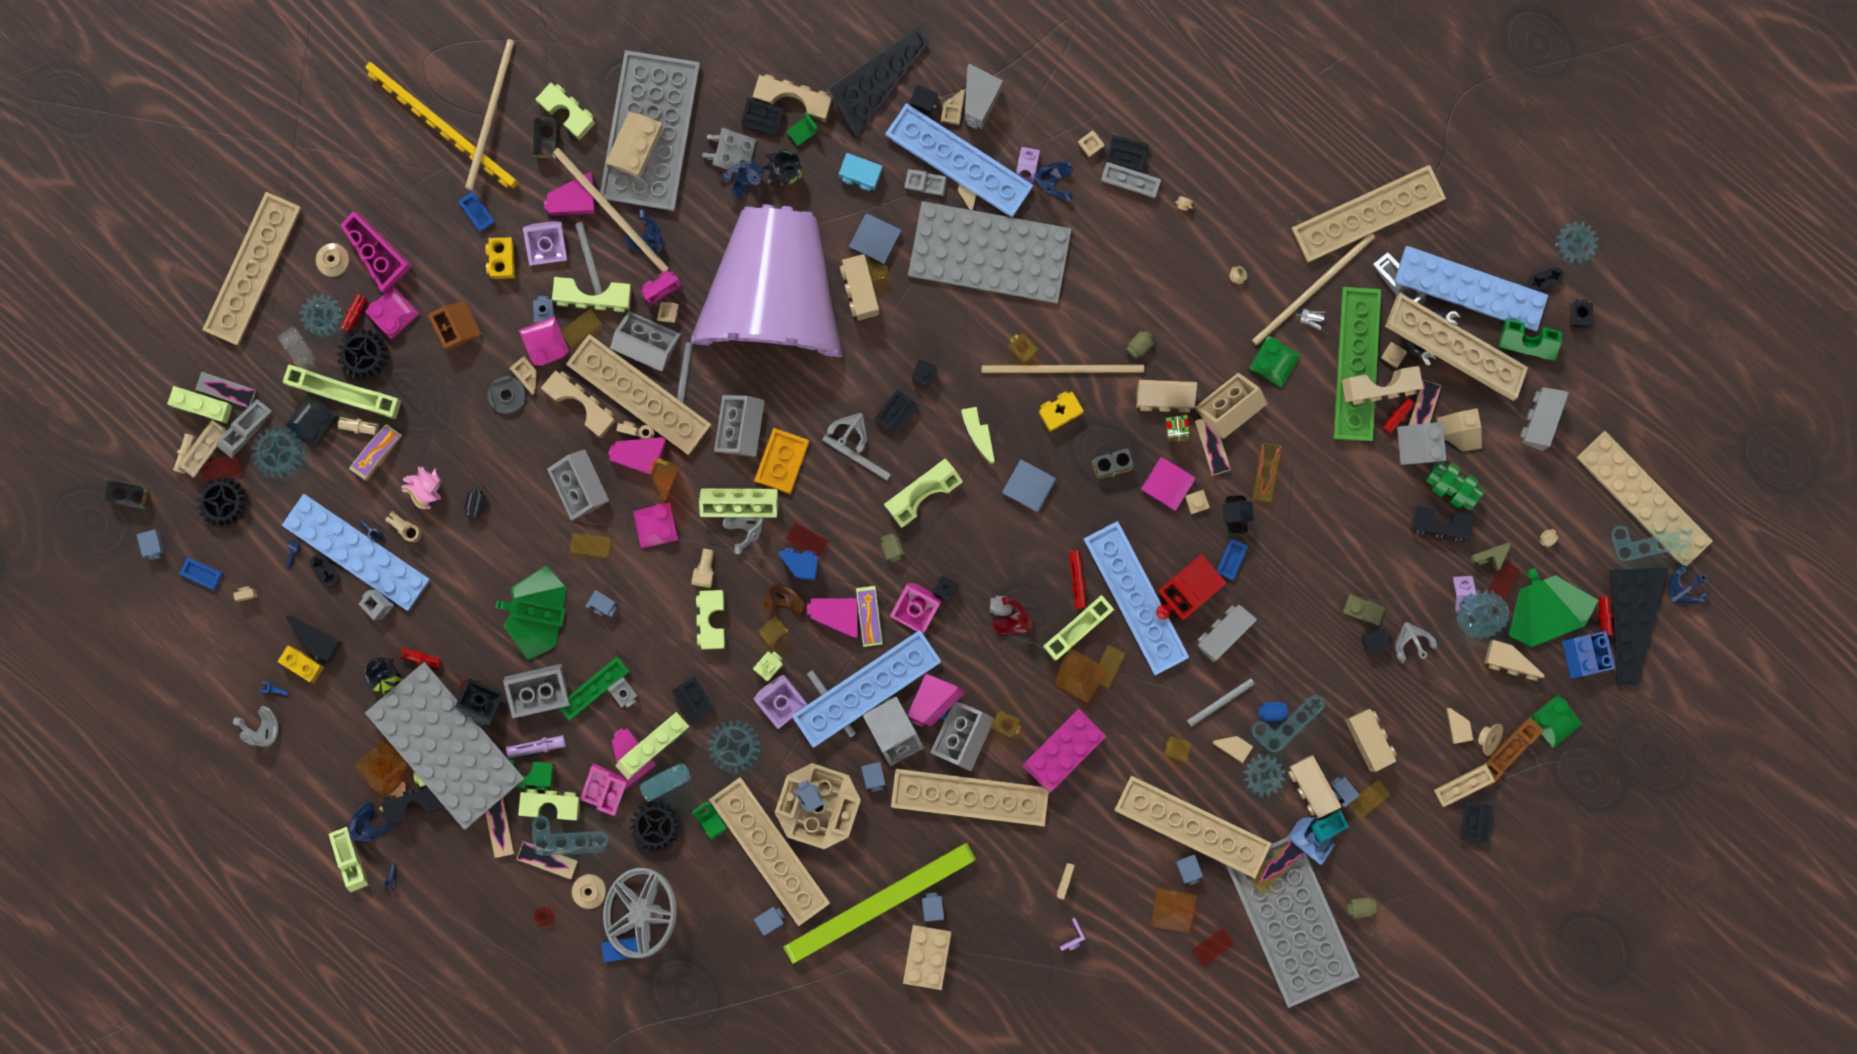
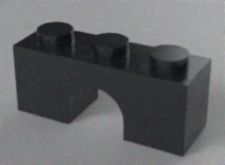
M1422 506L1414 507L1410 530L1415 531V534L1426 536L1427 533L1434 534V538L1438 539L1452 537L1453 541L1464 543V540L1470 539L1474 516L1453 513L1449 525L1441 526L1435 520L1436 509Z
M427 785L422 786V790L414 792V789L402 792L403 796L396 798L395 795L385 797L384 802L380 803L387 826L405 821L407 819L405 807L411 802L419 803L423 808L424 815L442 810L444 805Z

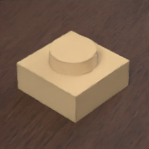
M1093 130L1078 141V144L1089 158L1104 147L1103 142Z
M661 302L657 321L675 323L679 304Z
M1390 342L1380 359L1397 369L1407 351Z
M1204 490L1185 496L1191 514L1210 508Z
M250 586L239 588V592L233 593L235 601L238 602L258 597L256 589H250Z

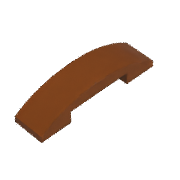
M1530 717L1484 763L1487 764L1495 782L1504 774V771L1544 732Z

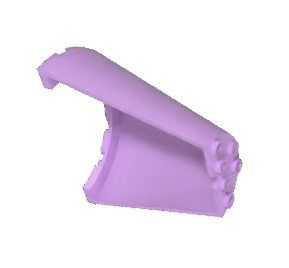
M763 205L762 208L745 207V210L741 211L691 336L690 343L710 345L713 341L729 340L764 342L818 350L817 352L823 356L842 357L843 352L818 223L812 212H797L788 206H782V209H775L772 205Z

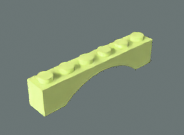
M289 364L282 382L287 386L396 419L402 402L398 398L343 383Z

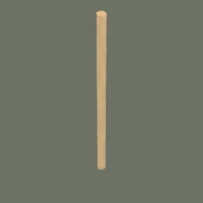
M507 39L465 186L469 190H473L514 46V41L511 39Z
M557 148L553 154L662 272L668 270L669 268L567 156Z
M1371 233L1365 236L1261 331L1252 342L1256 346L1259 345L1375 238L1374 234Z
M982 365V373L1144 372V365Z

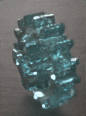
M1574 221L1572 227L1568 223L1565 225L1566 230L1562 228L1559 231L1562 235L1556 237V239L1560 240L1556 247H1561L1558 253L1565 254L1564 260L1570 257L1571 263L1575 259H1577L1578 263H1581L1582 258L1587 261L1589 259L1588 255L1593 256L1595 254L1592 249L1598 248V245L1594 243L1599 239L1593 237L1596 231H1590L1591 225L1584 227V222L1578 225ZM1571 231V237L1565 240L1566 235ZM1576 239L1578 242L1580 241L1581 244L1578 245L1577 243H1574L1573 241ZM1589 245L1587 251L1583 253V247Z
M314 294L313 300L307 298L308 304L301 305L304 311H299V314L304 316L300 321L302 323L306 322L303 327L305 329L310 328L309 332L312 334L316 331L319 336H321L322 331L326 335H329V329L335 331L334 325H340L337 319L342 318V315L338 314L342 309L335 307L338 302L336 300L332 301L331 296H327L325 299L324 294H320V298ZM317 303H327V304H324L323 306H318V305H317ZM316 309L323 312L322 314L325 320L319 317L318 311ZM333 312L332 320H330V314ZM319 323L325 325L323 327H317Z
M1259 755L1258 761L1252 758L1253 764H1246L1249 770L1243 771L1248 776L1243 780L1249 781L1246 787H1252L1253 794L1259 791V796L1261 797L1264 792H1266L1267 797L1270 796V791L1275 794L1278 793L1276 788L1283 787L1280 781H1285V778L1281 777V774L1285 773V770H1280L1282 763L1276 764L1277 758H1273L1271 761L1269 755H1266L1265 759H1263L1262 755ZM1260 763H1268L1265 768L1260 769L1257 767ZM1274 768L1277 772V779L1273 777L1272 771ZM1267 771V776L1269 778L1261 781L1262 776L1260 775V773ZM1252 773L1256 776L1255 784L1252 780ZM1266 783L1273 785L1268 789H1261Z

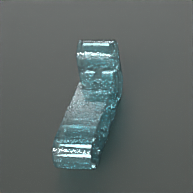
M1616 526L1611 533L1618 559L1624 562L1685 548L1692 541L1690 533L1685 530L1632 542L1630 532L1624 526ZM1618 529H1624L1626 532V537L1622 540H1618L1615 536V532ZM1682 533L1684 536H1688L1689 539L1686 540V544L1682 545V542H1676L1677 547H1672L1673 542L1670 536L1674 535V539L1680 538ZM1662 538H1666L1669 541V547L1666 549H1661L1658 546V541ZM1642 543H1648L1650 546V551L1646 554H1642L1639 551V546ZM1624 547L1629 548L1631 551L1630 557L1626 559L1620 556V550Z
M1319 695L1310 696L1275 730L1267 723L1260 721L1255 722L1251 726V734L1268 752H1279L1324 708V700ZM1311 700H1318V708L1314 707L1310 711L1306 710L1313 704ZM1299 712H1303L1306 715V720L1303 723L1298 722L1296 719V715ZM1257 725H1262L1265 728V733L1262 736L1257 735L1255 732ZM1285 725L1292 728L1290 736L1283 734L1282 730ZM1272 738L1278 741V747L1275 750L1269 747V741Z
M537 816L532 822L533 848L535 853L541 856L600 853L606 851L609 847L608 835L602 831L551 834L550 823L545 816ZM544 822L547 826L543 830H538L536 825ZM589 838H592V846H590ZM599 838H602V845H598ZM584 839L586 844L583 847H578L575 844L576 841ZM559 840H564L567 844L564 848H559L556 846V843ZM540 841H544L547 843V846L544 849H539L537 844Z

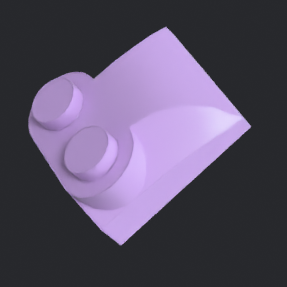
M550 221L523 227L529 265L567 260L564 230L561 222Z
M784 675L772 680L754 698L755 702L777 729L789 721L793 714L808 705Z

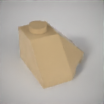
M1478 408L1436 418L1437 422H1443L1444 440L1456 446L1460 451L1465 452L1482 448V430Z

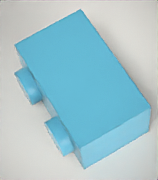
M846 153L839 172V178H842V182L850 185L852 183L859 184V188L863 190H875L883 167L882 165Z

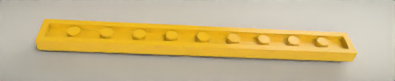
M369 62L365 68L369 71L367 75L375 82L380 80L383 83L382 87L390 94L392 91L398 95L396 98L402 104L406 105L408 103L412 106L411 111L418 117L423 115L427 119L425 122L433 129L435 127L441 130L440 134L449 141L451 138L456 142L455 146L461 152L466 150L471 154L469 158L473 160L476 151L474 145L373 63ZM485 154L482 155L481 163L485 166L484 170L491 176L497 175L500 178L498 181L506 188L510 186L514 189L518 184L516 179Z

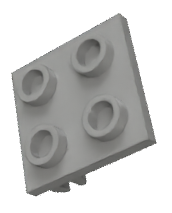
M722 128L720 135H707L706 138L719 142L716 154L702 153V157L713 160L712 165L728 170L735 164L751 161L756 139Z

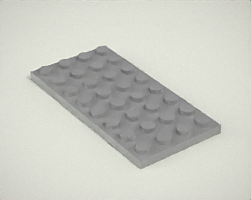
M625 50L606 160L629 112L654 119L662 123L664 128L640 179L605 164L600 194L607 201L675 211L700 62Z
M922 201L908 277L1058 304L1071 228Z
M424 662L366 711L365 714L462 828L466 830L525 778L483 729L474 723L473 718L454 708L458 700Z
M1284 838L1271 844L1255 879L1227 865L1226 867L1286 1005L1289 1008L1359 977V974L1305 852L1295 861H1290L1286 864L1288 866L1282 872L1260 882L1267 866L1273 860L1275 862L1289 845L1290 840Z

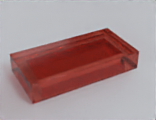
M237 454L232 458L225 456L205 463L200 468L205 484H208L209 479L214 482L215 477L222 479L223 476L229 477L243 472Z
M796 522L786 537L787 540L804 550L815 552V556L820 557L829 542Z
M1503 561L1500 570L1495 573L1485 596L1503 604L1520 569Z
M1223 927L1193 948L1192 951L1204 966L1235 943Z

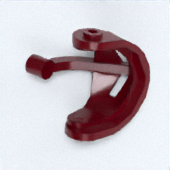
M1009 596L1002 597L1003 605H1012L1018 612L1012 616L996 619L993 623L994 630L997 633L1020 634L1033 631V620L1029 617L1028 612L1017 601L1010 600Z

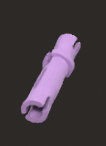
M564 735L548 739L544 737L539 741L508 746L506 750L508 758L511 759L543 751L547 753L549 750L566 747Z

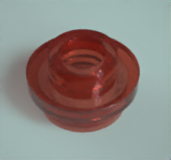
M540 907L534 913V920L540 926H547L553 921V912L548 907ZM543 912L547 914L546 920L541 919Z

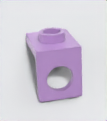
M1021 147L1016 174L1029 183H1034V174L1040 150ZM1028 170L1031 176L1023 177L1020 172Z
M1473 576L1453 577L1456 592L1455 611L1475 610L1476 590ZM1465 600L1471 602V604L1468 606L1460 605V603Z
M1072 918V921L1080 936L1059 946L1061 951L1068 947L1070 950H1073L1080 946L1079 942L1085 940L1075 918Z

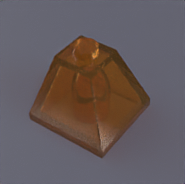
M657 458L656 461L652 460L648 471L651 472L650 477L660 502L665 504L679 466Z
M1070 648L1060 666L1055 685L1089 703L1107 669Z
M384 741L378 743L354 764L370 788L384 798L399 786L409 765L399 752Z
M1157 888L1151 927L1189 933L1197 895Z

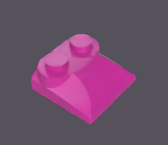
M666 270L659 274V278L652 282L650 280L642 285L641 293L649 306L682 286L673 271L668 272Z
M392 287L377 301L372 302L365 311L391 340L420 315L395 287Z
M555 316L519 330L533 365L541 366L564 357L569 352Z
M670 502L633 511L641 549L679 540Z
M907 583L890 617L917 632L920 630L924 634L942 601L936 594L918 584Z

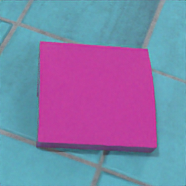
M1160 457L1141 490L1176 511L1196 478Z
M592 764L580 800L596 805L597 810L615 816L627 781L612 771Z

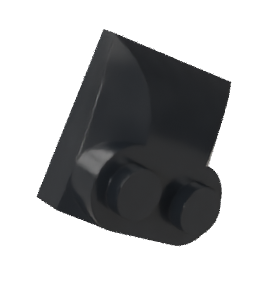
M307 394L286 423V426L317 447L339 416Z
M468 678L454 708L473 718L477 726L487 727L491 724L504 693Z

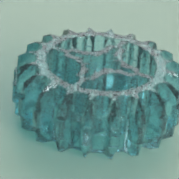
M273 426L272 432L266 428V435L264 436L262 433H259L258 435L261 440H254L258 446H252L251 448L257 451V453H253L251 456L258 458L253 463L255 465L260 464L258 470H264L265 475L268 476L271 472V477L273 478L277 476V472L280 478H283L284 471L288 476L291 475L289 469L291 468L296 471L297 468L294 464L301 465V462L297 459L298 457H304L303 454L299 453V451L304 450V447L297 446L302 442L301 439H296L297 434H291L289 428L285 432L282 426L279 427L278 431ZM279 437L286 438L290 442L291 447H283ZM271 440V447L264 450L265 445ZM276 448L284 450L281 451L279 456L272 454L274 451H277ZM291 454L289 461L284 464L285 456ZM264 457H273L277 467L269 466Z
M1485 589L1483 594H1481L1477 590V595L1470 593L1469 599L1464 597V603H1459L1460 609L1457 610L1459 627L1466 635H1470L1472 639L1477 636L1481 641L1485 636L1489 640L1490 635L1496 637L1497 631L1502 633V627H1507L1506 621L1509 620L1507 603L1502 599V596L1496 595L1494 591L1489 594ZM1493 606L1497 608L1496 615L1492 612ZM1470 615L1474 618L1473 624L1469 622Z
M730 720L729 727L723 722V730L717 726L715 729L719 733H711L715 740H708V743L714 744V747H709L708 751L714 750L715 752L710 755V758L717 757L718 759L714 761V764L717 765L719 762H722L720 766L722 770L725 765H728L727 772H731L732 766H734L735 772H738V766L740 765L742 770H746L744 764L747 763L749 766H752V762L749 759H757L756 756L752 755L753 752H760L759 749H754V745H760V742L753 741L758 735H750L754 729L750 728L747 731V723L741 728V721H737L736 726H734L733 721ZM730 731H741L747 737L736 740ZM725 734L727 745L718 750L719 740ZM731 740L734 743H741L737 747V753L733 749H728ZM750 743L749 752L743 759L740 750L742 746ZM731 752L738 762H728L721 755Z
M677 764L643 782L639 787L641 794L645 797L646 801L655 800L690 781V772L684 764Z

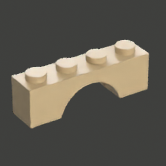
M759 75L753 93L754 100L773 105L780 98L794 97L805 105L810 118L826 123L832 105V99L827 92L819 91L817 93L811 91L812 89L807 86L801 85V87L793 85L794 83L787 80L781 82L775 80V77L771 75Z
M1419 366L1394 371L1392 380L1386 387L1375 385L1367 375L1342 380L1345 401H1353V405L1365 403L1364 399L1369 398L1373 402L1382 400V396L1387 395L1388 399L1400 397L1399 393L1404 392L1405 396L1417 394L1416 390L1423 389Z
M555 370L541 389L556 402L564 399H576L583 403L587 413L585 425L598 437L602 438L616 422L612 418L614 414L607 408L601 409L598 406L600 402L593 396L588 398L583 394L585 390L577 383L575 386L569 382L571 378L563 371L559 374Z

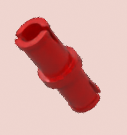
M356 294L350 309L347 308V314L339 327L344 330L346 325L349 324L346 329L348 333H351L357 318L360 319V313L368 300L363 297L361 302L358 303L361 298L359 294Z
M1406 397L1397 410L1392 411V416L1382 426L1383 429L1392 434L1401 421L1404 422L1406 420V415L1416 404Z
M1610 596L1598 597V619H1600L1601 632L1606 631L1607 635H1614L1612 628V617L1614 616L1611 613Z
M406 647L403 648L400 659L417 663L416 665L418 666L425 662L435 670H438L439 663L441 662V658L427 655L424 651L417 652L407 649Z

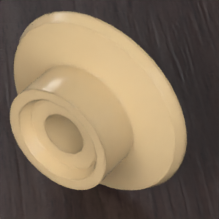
M326 244L319 249L316 255V266L326 276H339L349 266V253L340 244ZM331 256L335 257L333 262H329Z
M1495 724L1491 728L1485 727L1481 731L1478 742L1480 745H1483V752L1486 756L1492 755L1498 748L1503 736L1502 724Z
M593 874L579 877L572 887V897L575 903L584 909H593L600 906L606 897V886L603 880ZM587 888L592 890L591 895H586L585 890Z

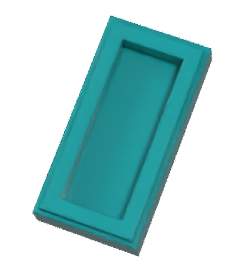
M1340 810L1311 825L1319 843L1349 828Z

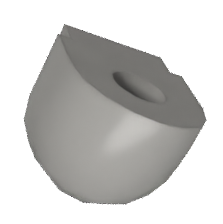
M996 596V598H991L990 613H994L997 616H1008L1013 612L1014 606L1003 605L1002 597L1004 596Z

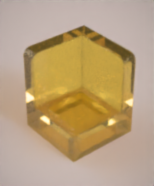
M865 256L871 281L889 277L886 262L881 264L869 258V256Z
M773 617L758 630L770 646L774 645L788 633L787 629L776 617Z
M1168 737L1164 756L1187 761L1191 743L1174 737Z

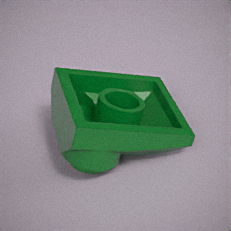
M1267 336L1249 370L1282 388L1301 355L1282 344L1278 339Z
M1559 694L1530 716L1544 730L1541 735L1551 748L1557 746L1583 725L1571 710L1567 701Z

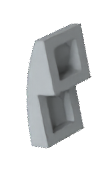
M908 169L904 188L944 196L948 178L946 176L928 174L924 171Z

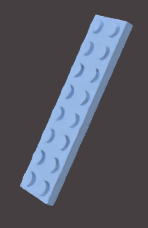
M907 103L885 134L889 139L1012 218L1033 188L1031 183Z
M1406 246L1394 281L1398 285L1502 321L1508 318L1524 322L1525 329L1534 332L1538 330L1548 297L1547 294Z
M305 494L302 495L282 524L283 527L407 611L411 609L430 581L428 577Z
M1118 521L1084 538V542L1154 675L1189 658L1169 618L1161 620L1156 616V608L1161 603Z
M919 630L793 714L792 717L814 748L941 663V660Z

